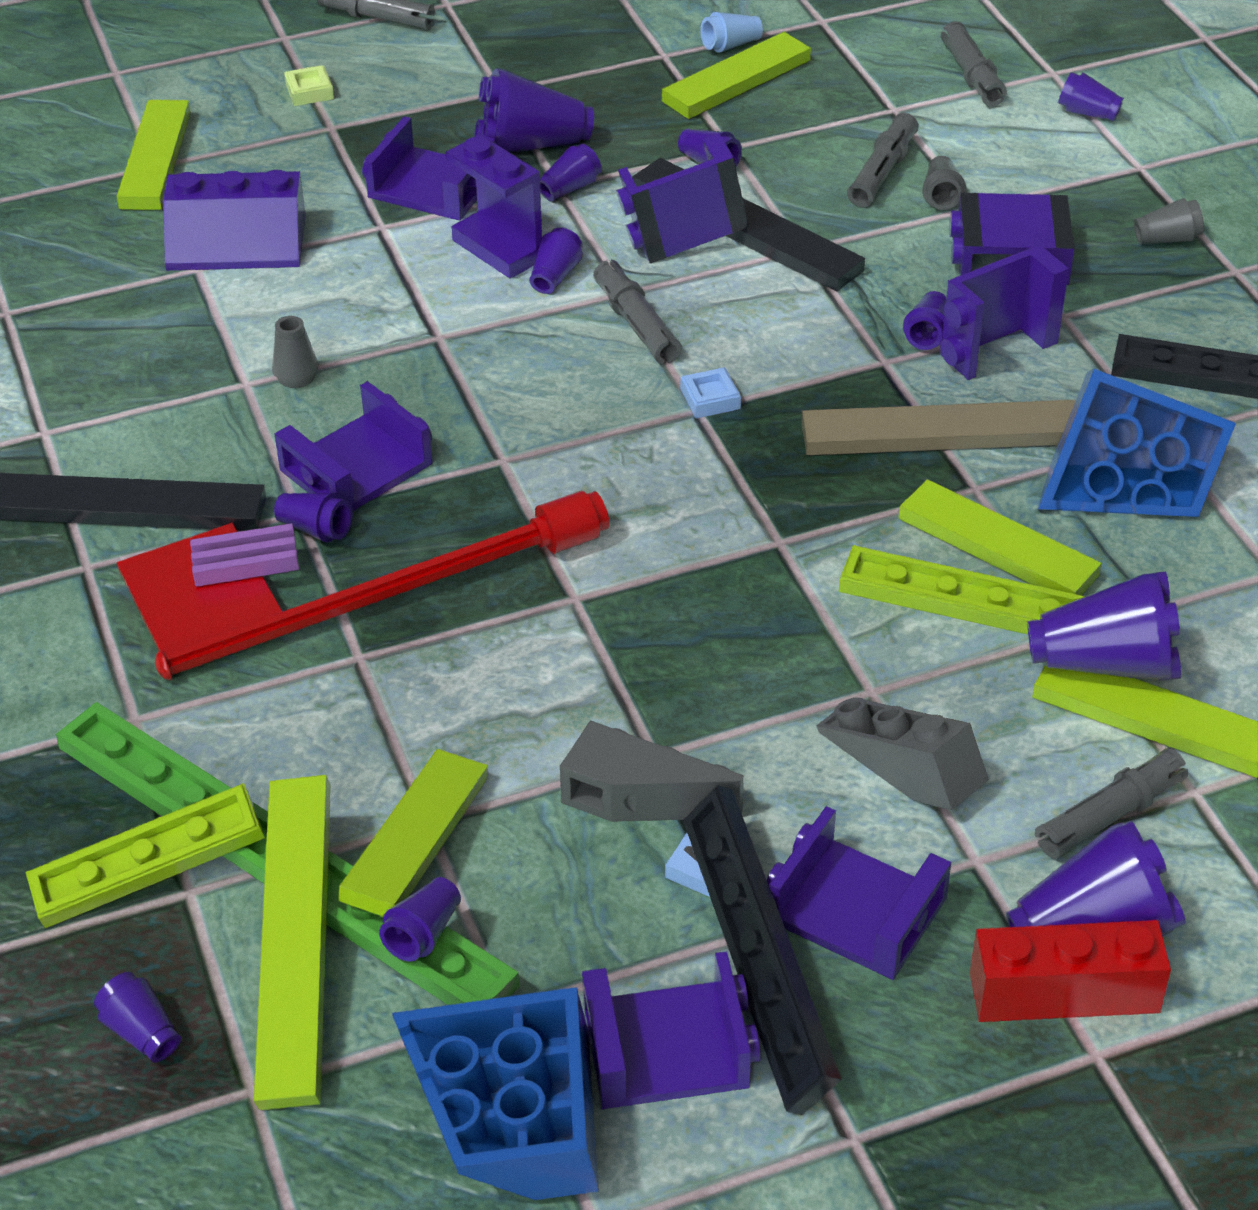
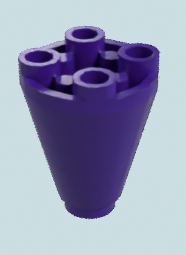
M496 68L489 77L482 76L479 86V102H485L483 120L477 119L474 137L481 134L496 138V144L509 153L578 144L580 140L589 141L594 124L593 107L584 106V103L578 99L505 69Z
M1166 571L1139 575L1041 613L1040 619L1027 621L1033 664L1046 662V666L1049 668L1154 681L1181 678L1177 646L1171 647L1172 636L1180 634L1179 617L1176 603H1170V590Z
M1132 821L1127 823L1120 822L1109 827L1018 899L1016 908L1006 912L1009 927L1158 920L1162 936L1186 923L1183 910L1177 898L1171 891L1165 892L1159 878L1160 874L1167 871L1159 848L1152 839L1143 842L1137 827Z

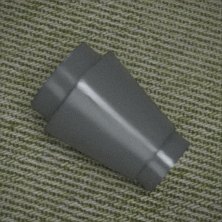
M937 156L929 162L922 188L923 197L932 207L948 210L959 203L960 193H966L965 181L950 158Z
M1181 198L1140 218L1134 219L1136 239L1140 245L1146 243L1193 241L1194 236L1202 235L1204 232L1203 215L1196 200L1186 201L1185 198Z
M284 316L275 323L272 373L278 378L280 384L285 387L301 388L307 386L314 380L319 364L303 320L297 316Z

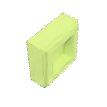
M320 65L284 72L285 84L294 106L334 99L333 86L324 66Z

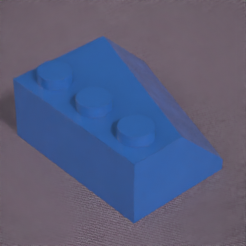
M1092 369L1086 373L1051 461L1037 509L1199 517L1236 423L1105 372Z
M577 987L392 1013L458 1174L533 1200L599 1192L589 1033Z

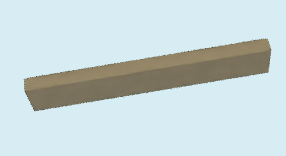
M1076 400L802 410V429L806 455L1058 445Z

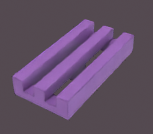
M292 523L190 540L193 563L192 573L196 586L299 570Z

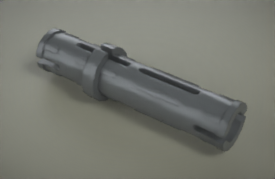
M317 0V4L320 7L345 10L349 12L350 16L358 18L362 17V15L420 27L424 30H430L434 23V20L419 17L420 13L435 16L433 4L408 0Z
M953 21L944 26L946 32L941 31V39L963 69L964 79L968 86L972 89L974 87L977 90L982 101L987 106H995L1003 102L1004 98L1000 95L998 89L1002 95L1006 96L1007 88L998 78L997 68L992 60L989 58L986 60L963 23Z
M905 112L898 113L892 120L888 130L882 132L874 142L873 153L847 190V196L854 205L868 207L875 199V195L889 176L894 165L903 161L908 153V143L919 128L918 121L911 114Z
M607 260L600 263L595 268L593 278L608 295V303L613 311L618 315H622L658 363L664 364V360L667 363L674 361L680 355L682 345L669 331L651 305L644 299L645 292L639 283L630 280L617 261L611 260L610 265Z
M1165 748L1135 769L1132 768L1130 770V767L1122 769L1114 775L1112 783L1055 818L1035 828V837L1041 838L1046 834L1048 835L1044 839L1039 840L1038 845L1048 857L1058 859L1065 852L1114 823L1127 813L1136 809L1137 812H1142L1153 804L1154 797L1188 777V769L1182 768L1175 772L1179 767L1186 765L1185 760L1176 750Z

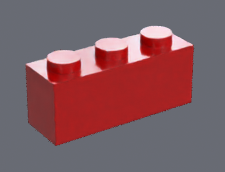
M1147 920L976 929L969 973L978 1021L995 1022L1160 1013L1171 967L1159 921Z

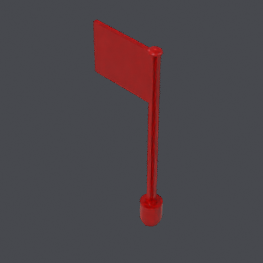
M581 490L536 506L535 518L530 519V524L283 612L263 576L204 586L195 585L192 573L193 563L190 540L235 533L237 530L233 523L116 563L158 649L155 656L156 670L163 679L170 681L172 680L171 675L534 545H538L541 548L546 546L552 554L599 538L600 532L607 530L610 523L608 512L601 496L596 491L586 494Z

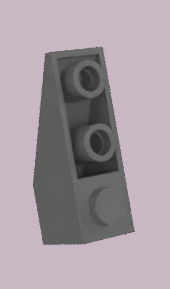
M853 697L839 703L831 715L816 725L821 735L914 801L953 810L989 780L971 724L968 722Z
M591 720L560 765L561 803L611 822L684 820L717 785L733 789L741 813L743 810L744 775L733 772L722 765L711 764L680 753L672 747L661 746L630 735L621 729L611 728Z

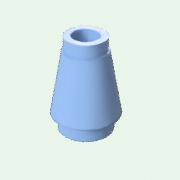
M713 12L710 17H705L701 23V39L705 48L708 50L713 49L715 52L720 53L754 40H759L762 37L763 25L758 16Z

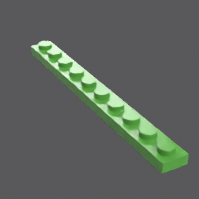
M95 702L56 733L59 749L161 816L231 788L98 702ZM253 802L265 838L225 854L223 857L264 883L268 811ZM329 851L327 926L447 1005L509 997L520 987L518 971L447 926L428 956L418 957L415 961L410 962L393 956L380 939L379 930L383 924V916L339 902V886L353 866Z

